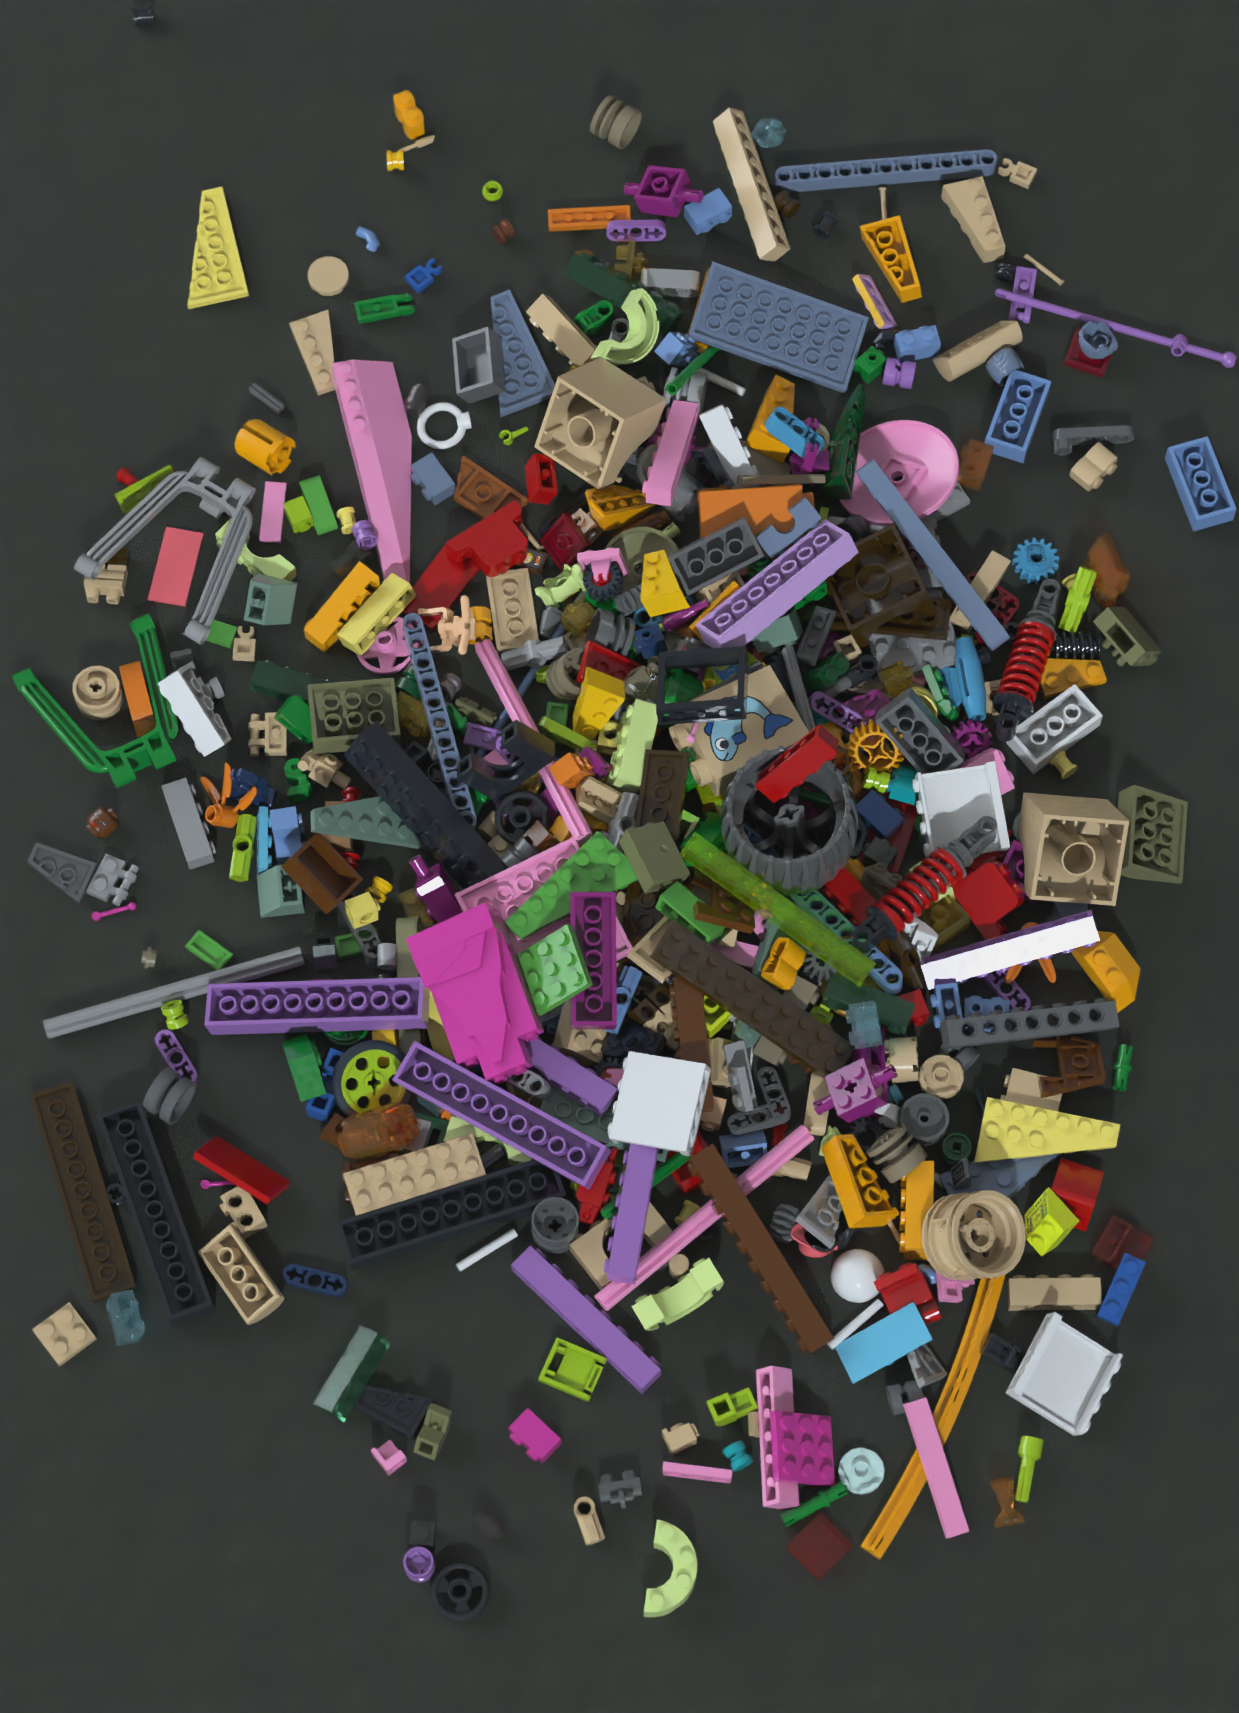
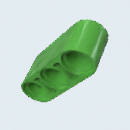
M320 476L299 481L304 500L312 515L317 535L337 530V522Z

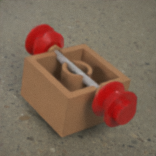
M347 787L341 792L345 799L341 801H325V806L357 801L363 793L356 787ZM321 834L354 870L360 868L359 864L355 863V861L360 859V856L353 850L354 839Z

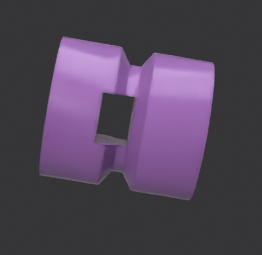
M887 358L882 384L890 386L899 384L901 388L912 389L916 363L910 361L900 363L899 359Z
M414 1547L404 1556V1568L409 1579L418 1583L431 1579L435 1571V1564L429 1550L424 1547Z

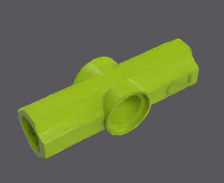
M1079 567L1073 587L1070 588L1065 602L1066 607L1062 614L1059 628L1076 633L1082 614L1085 612L1091 596L1090 591L1096 578V571L1086 567Z
M251 814L238 815L236 835L233 841V855L229 878L239 882L249 880L251 860L254 854L253 846L257 817ZM242 845L249 846L247 850H238V848Z

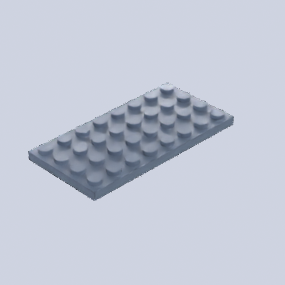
M712 262L688 338L845 393L869 317Z

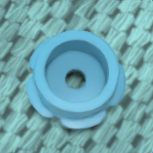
M896 1084L892 1086L887 1085L888 1100L891 1104L895 1102L898 1105L904 1099Z

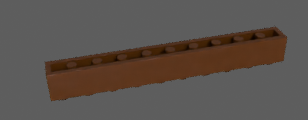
M714 1144L687 1159L689 1163L687 1165L688 1170L692 1176L698 1177L701 1182L699 1184L701 1191L705 1196L709 1195L713 1202L711 1206L718 1216L721 1214L725 1221L723 1223L724 1228L729 1235L733 1234L737 1240L735 1243L737 1249L742 1255L745 1253L749 1259L747 1264L754 1274L757 1273L762 1280L759 1283L766 1294L770 1293L773 1301H771L773 1307L785 1317L784 1324L789 1332H794L798 1338L796 1343L799 1349L810 1354L833 1340L834 1337Z

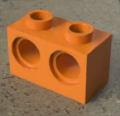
M570 752L548 767L560 786L573 790L588 776H595L592 768H594L593 764L587 757L584 758Z

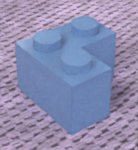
M296 806L269 810L278 865H283L306 842L301 840V835L305 834L301 813L297 814Z

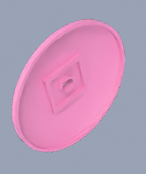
M896 420L876 425L861 433L856 471L873 459L919 519H923L936 511L949 498L958 480L959 459L953 443L942 431L919 421ZM855 472L852 499L839 500L841 505L849 514H859L865 517L869 524L878 526L894 524ZM896 477H903L900 481H893Z

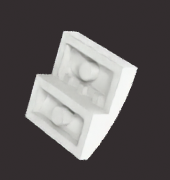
M913 916L914 921L912 924L905 923L904 933L910 947H914L917 950L920 958L919 963L921 964L922 958L930 956L938 934L926 923Z

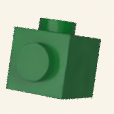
M871 346L854 361L853 371L869 384L885 370L886 356L881 350Z

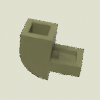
M433 1403L430 1404L424 1425L416 1439L414 1453L435 1461L451 1425V1410Z

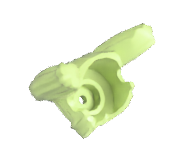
M564 564L562 573L555 578L545 579L543 582L545 587L535 588L536 595L541 597L546 606L559 609L563 601L570 595L586 591L582 580L585 574L582 572L581 565L575 564L571 567Z

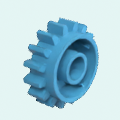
M1033 538L1031 543L1027 539L1024 540V546L1018 544L1017 551L1013 553L1012 565L1016 566L1014 572L1020 574V579H1026L1027 583L1035 582L1039 584V581H1044L1048 577H1054V571H1057L1059 566L1057 564L1059 563V556H1056L1057 549L1051 550V542L1045 545L1044 539L1037 542L1036 538Z

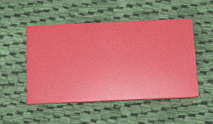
M166 527L148 596L149 601L186 607L204 536L203 533Z

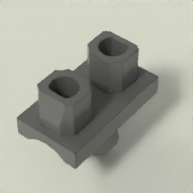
M634 1470L624 1471L622 1473L623 1480L615 1482L613 1475H601V1483L598 1484L601 1502L611 1501V1504L620 1503L621 1509H625L626 1501L634 1500L633 1497L642 1495L640 1477H636Z

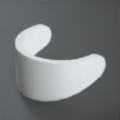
M888 1103L874 1111L883 1116L878 1119L880 1124L883 1123L885 1127L892 1129L899 1126L900 1107Z

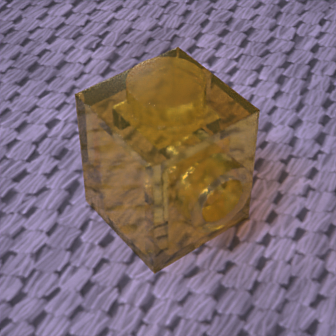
M578 598L561 613L562 627L578 638L589 627L594 615L593 607Z
M902 660L878 670L890 697L910 687H914L911 680L914 674L909 665L905 667Z

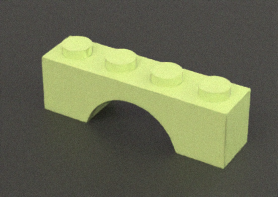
M232 518L215 534L216 544L219 548L222 545ZM248 535L238 559V564L241 565L243 563L247 566L248 571L253 576L259 573L292 581L297 576L295 566L280 554L269 558H262L251 553L247 548L250 535Z
M451 1116L444 1142L473 1133L476 1144L483 1141L499 1144L508 1156L509 1165L515 1166L534 1160L460 1118Z

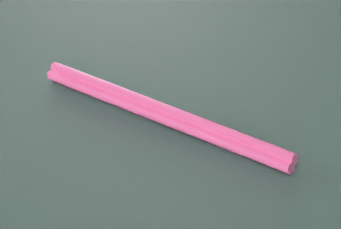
M484 639L483 642H477L474 646L476 653L512 722L517 719L539 732L491 640ZM553 760L550 764L539 770V773L570 833L578 845H582L593 836L592 831L570 789L560 786L548 768L555 763Z
M800 1125L735 1179L745 1196L814 1140L813 1135L809 1133L804 1125ZM712 1200L708 1201L639 1259L635 1285L612 1281L598 1292L594 1297L602 1308L607 1311L722 1217L721 1214L718 1216L711 1206Z

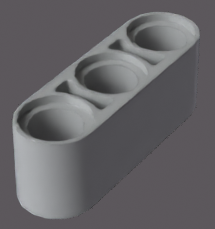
M647 268L641 271L640 288H643L650 296L693 298L700 294L701 275L693 270Z
M528 1069L523 1073V1078L517 1082L518 1075L515 1074L508 1076L506 1080L538 1099H544L551 1093L550 1083ZM541 1082V1089L535 1092V1086Z

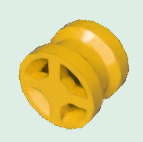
M403 150L398 152L387 151L388 171H393V169L404 170Z
M375 876L372 879L373 884L366 889L365 893L369 891L373 899L376 898L378 902L384 903L386 894L391 892L393 886L386 880Z

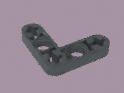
M763 1067L757 1074L758 1083L766 1105L756 1107L748 1112L736 1113L728 1118V1129L733 1136L747 1135L786 1123L790 1120V1105L777 1071L774 1068ZM765 1076H769V1078H771L772 1084L768 1085ZM771 1092L780 1093V1096L777 1098H770L768 1095ZM780 1105L782 1112H784V1114H780L777 1111V1106ZM757 1115L765 1117L762 1122H756L753 1119Z

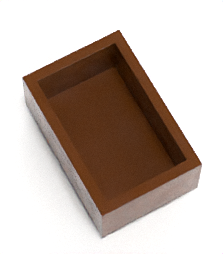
M315 833L281 866L325 914H328L363 880L320 833Z

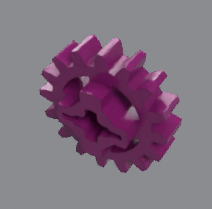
M968 719L967 724L960 721L959 728L956 726L952 727L954 733H951V735L965 750L964 761L989 749L988 746L993 745V742L989 739L992 737V734L978 720L973 722L971 719ZM975 732H979L981 737H979Z

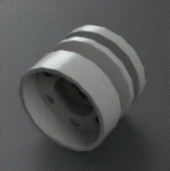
M672 367L664 388L663 397L667 399L664 410L667 411L668 408H671L673 400L698 403L699 417L705 399L708 374L696 372L675 395H671L667 392L666 386L674 377L678 376V368Z

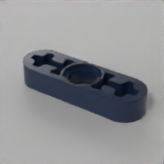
M290 1264L283 1270L284 1281L289 1286L332 1297H341L347 1292V1282L341 1275L297 1264ZM296 1270L297 1275L304 1277V1272H306L305 1283L302 1284V1278L299 1277L290 1280L288 1273ZM313 1275H318L322 1278V1281L318 1286H311L309 1278ZM325 1278H329L328 1283L336 1284L337 1281H340L343 1288H338L337 1291H334L333 1286L326 1285L327 1289H323L326 1284Z

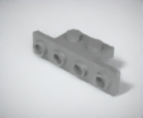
M740 1040L724 1044L723 1051L728 1071V1081L731 1085L732 1100L736 1113L754 1110V1108L758 1107L745 1042ZM760 1115L755 1116L753 1120L761 1122Z

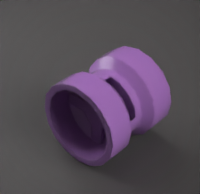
M361 520L353 525L352 532L361 550H368L376 546L378 539L370 521Z

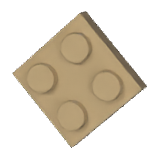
M70 1302L32 1329L59 1367L97 1340Z

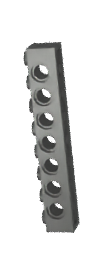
M1099 998L1094 1000L1095 1003L1087 1004L1086 1000L1073 1002V1006H1066V1003L1052 1004L1053 1008L1045 1009L1044 1005L1032 1006L1029 1011H1024L1023 1007L1010 1009V1013H1003L1002 1010L990 1011L989 1015L981 1016V1012L970 1013L968 1018H960V1015L947 1016V1020L940 1022L943 1048L951 1049L1113 1030L1119 1027L1116 1001ZM1090 1010L1094 1011L1096 1014L1095 1021H1093L1089 1016ZM1069 1012L1075 1016L1074 1023L1068 1019ZM1048 1015L1054 1019L1053 1026L1047 1022ZM1027 1017L1033 1021L1032 1028L1026 1024ZM1005 1020H1009L1011 1022V1031L1006 1029ZM984 1022H987L990 1025V1033H987L984 1030ZM963 1025H967L969 1027V1035H965L963 1033Z

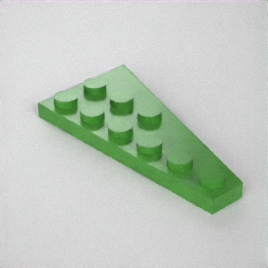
M597 831L505 922V926L522 940L544 929L545 926L557 920L560 921L569 915L570 892H615L627 887L638 879L627 857Z

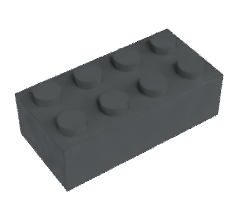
M743 516L667 555L687 596L764 557V554Z
M911 687L877 711L875 722L919 773L927 774L952 770L964 761L965 750ZM894 726L897 727L896 733H894V730H893V727H894ZM900 732L903 734L901 739H899Z

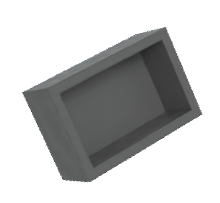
M485 327L453 338L457 395L470 404L505 392L501 336L491 328Z

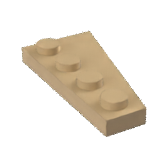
M325 310L289 323L318 396L335 390L332 379V363L335 362L329 311Z

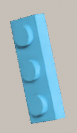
M259 806L257 812V875L267 871L268 868H271L272 856L268 855V848H271L272 835H268V827L271 828L270 814H268V807Z

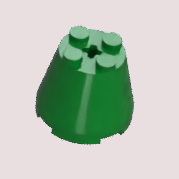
M685 669L669 670V674L672 675L666 679L665 703L688 702L704 692L703 682ZM657 722L656 728L669 730L675 724L659 725V722Z

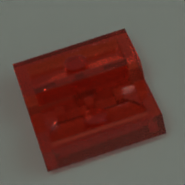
M1113 1215L1093 1249L1092 1255L1117 1271L1125 1253L1143 1261L1154 1239L1134 1229L1132 1224Z
M820 1513L785 1548L819 1581L852 1549L853 1545Z

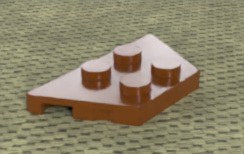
M465 456L462 457L457 486L454 492V501L482 520L514 500L521 507L528 504V499Z

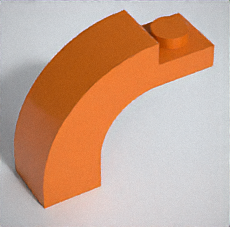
M138 661L119 666L136 735L141 737L152 731L156 727V722L141 664Z

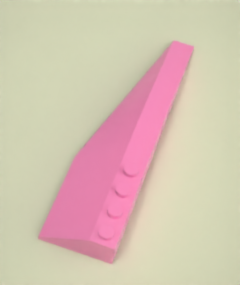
M348 360L332 363V379L368 520L372 523L378 539L375 547L383 579H387L391 573H394L410 583L412 434L393 362Z

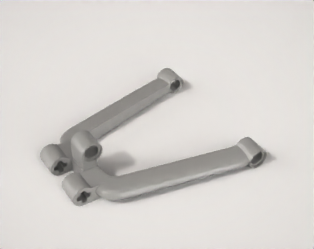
M200 457L189 472H174L158 484L105 534L87 554L83 553L78 558L74 570L91 580H95L104 564L178 494L188 491L202 497L199 505L200 509L217 519L221 517L223 512H226L232 518L196 611L185 632L182 633L202 645L210 634V627L251 530L252 514L246 505L253 498L256 489L239 478L232 482L227 491L212 483L216 479L220 467Z

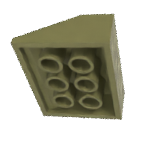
M394 678L307 685L314 754L347 751L359 733L376 721L400 746V726Z
M1132 785L1119 792L1118 810L1129 820L1121 869L1122 876L1132 879L1176 884L1183 882L1187 801L1137 785Z

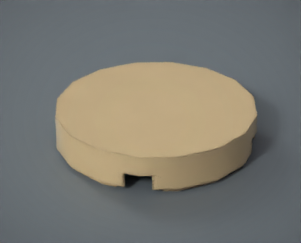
M325 256L311 264L308 270V282L310 287L319 292L320 295L333 296L339 294L347 286L349 272L346 264L340 259Z
M935 1055L928 1058L919 1071V1083L923 1091L940 1099L954 1096L961 1089L964 1080L963 1069L960 1063L947 1055Z

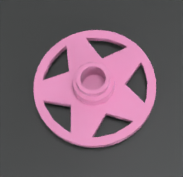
M397 617L393 621L397 622L388 630L380 632L376 636L375 642L362 656L357 655L360 663L367 670L376 674H392L403 670L411 663L406 641L403 640V618ZM411 623L407 625L409 628L414 629ZM414 643L413 646L419 648V643ZM409 656L404 662L394 667L396 657ZM378 658L380 668L371 666L365 660Z

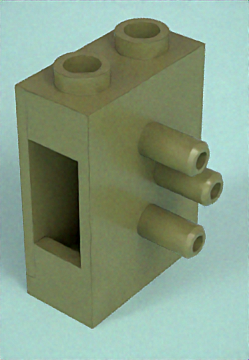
M1107 607L1093 621L1107 637L1101 643L1102 646L1108 649L1113 645L1115 648L1111 651V654L1116 658L1121 654L1116 660L1119 666H1123L1126 662L1130 666H1150L1158 660L1157 656L1162 650L1125 607Z
M664 821L658 823L649 822L642 827L632 826L624 831V835L619 840V843L645 894L669 888L676 881L682 884L690 875Z

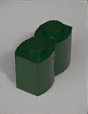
M843 652L822 657L817 661L814 668L804 673L802 677L803 684L809 693L831 687L837 681L838 676L847 672L850 663Z

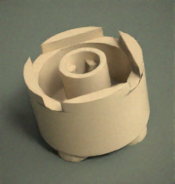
M916 1037L889 1038V1040H885L886 1067L892 1064L897 1071L894 1073H898L897 1078H893L888 1082L919 1081V1058L916 1050Z

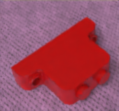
M514 500L446 542V554L455 562H462L467 558L473 559L488 577L502 575L510 567L522 563L528 555V540L518 528L523 522L521 506Z
M998 860L985 863L971 874L966 870V877L956 881L952 887L953 894L985 940L1007 934V928L1002 919L1024 902L1022 886L1010 876L1011 872L1008 866Z

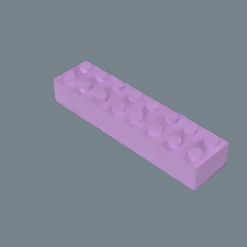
M825 519L695 624L704 642L712 648L744 646L752 641L755 636L768 628L771 623L781 615H784L787 610L801 601L803 597L817 588L824 580L833 575L840 567L859 553L850 534Z

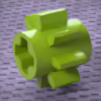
M824 1002L820 1006L813 1005L810 1011V1015L825 1026L829 1025L834 1013L829 1011L830 1007Z

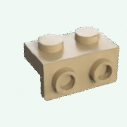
M588 776L576 788V803L580 810L586 811L600 821L610 824L611 820L616 816L615 805L621 801L622 793Z

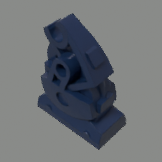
M239 768L238 771L232 769L230 774L232 780L230 800L239 802L253 786H256L257 793L250 805L268 807V810H272L278 790L272 789L267 780L257 774Z

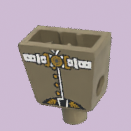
M650 662L647 667L640 666L635 668L623 680L625 687L624 702L627 705H632L636 699L656 704L657 664Z

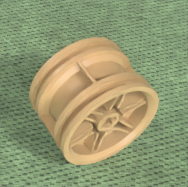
M993 1190L950 1194L940 1198L927 1211L921 1232L924 1253L930 1265L945 1278L955 1281L996 1278L1007 1274L1020 1261L1026 1242L1025 1225L1017 1206L1011 1199Z

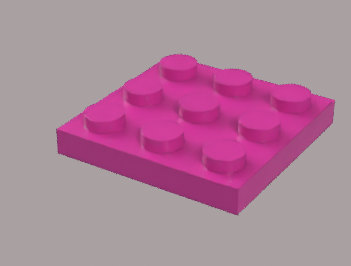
M776 1410L770 1412L774 1481L828 1487L835 1485L831 1417Z

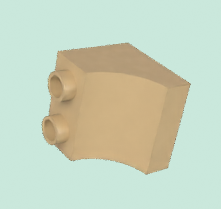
M600 357L558 376L534 447L601 490L614 483L631 454L646 439L655 434L667 399Z
M1023 793L1017 835L1021 841L1024 854L1025 894L1033 900L1115 906L1129 820L1108 799Z

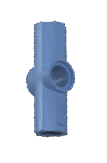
M624 966L616 985L617 997L623 996L627 1000L624 1003L617 1002L616 1029L605 1030L606 1032L618 1034L643 974L637 968L632 966Z

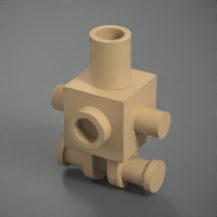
M311 749L298 763L300 770L305 771L308 769L311 771L308 777L326 788L333 782L345 790L352 780L339 771L343 763L331 754L323 753L320 756V754H314L313 749Z

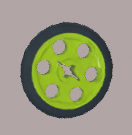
M369 1040L350 1047L341 1056L333 1071L331 1086L334 1099L345 1115L361 1123L376 1124L395 1117L399 1109H404L410 1100L412 1092L400 1085L391 1086L389 1084V1078L396 1074L406 1056L399 1048L385 1041ZM381 1056H387L389 1060L388 1065L384 1068H380L377 1064ZM359 1058H365L367 1061L366 1067L362 1070L356 1068V1061ZM374 1075V1078L378 1080V1083H375L372 1089V1086L368 1084V1081H371ZM349 1078H355L357 1081L356 1087L352 1090H348L345 1086ZM383 1094L390 1096V1102L386 1106H381L379 1103V1098ZM361 1096H366L369 1101L368 1105L364 1108H359L357 1105V1101Z

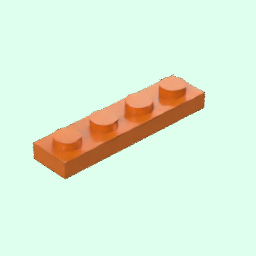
M630 205L548 209L549 232L606 229L607 224L613 220H631Z

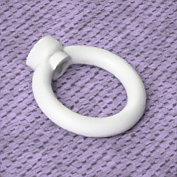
M445 402L428 406L420 414L417 421V433L420 439L427 446L434 449L453 447L463 438L466 429L472 428L469 412L463 413L457 406ZM448 411L455 415L458 429L453 437L448 440L437 441L427 435L425 423L433 413Z

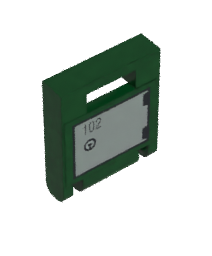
M399 1109L398 1114L405 1118H396L388 1142L395 1145V1147L387 1146L386 1152L390 1154L398 1153V1156L427 1148L433 1130L435 1133L440 1134L437 1144L443 1143L449 1121Z

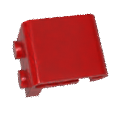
M1061 1158L1051 1190L1079 1220L1074 1228L1086 1232L1104 1171Z
M911 1262L903 1264L899 1267L898 1271L892 1274L891 1272L883 1273L878 1276V1280L874 1281L877 1291L883 1296L890 1315L914 1302L925 1325L942 1318L925 1274L917 1264H912Z

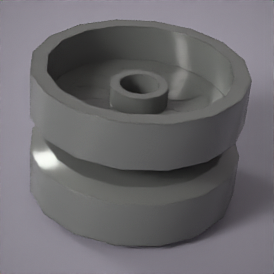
M167 1067L156 1077L143 1101V1108L153 1115L160 1112L159 1118L172 1125L180 1119L194 1097L197 1084L186 1077L180 1079L178 1072Z
M921 1093L910 1097L904 1103L900 1111L899 1125L905 1124L908 1128L904 1135L908 1133L913 1135V1138L907 1145L919 1143L923 1149H929L942 1141L949 1124V1112L940 1098L932 1094Z

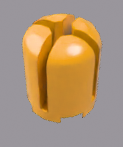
M249 420L243 425L244 429L241 428L236 435L234 444L237 454L271 476L276 472L281 474L292 461L289 459L292 447L296 449L295 441L262 420Z

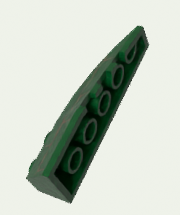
M862 384L857 385L846 403L831 438L829 446L830 469L823 471L825 483H820L821 491L824 492L827 500L852 499L866 395Z

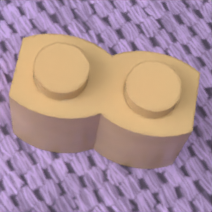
M1098 442L1073 466L1070 471V477L1088 492L1093 488L1097 489L1103 482L1102 478L1107 474L1111 475L1116 470L1118 457Z

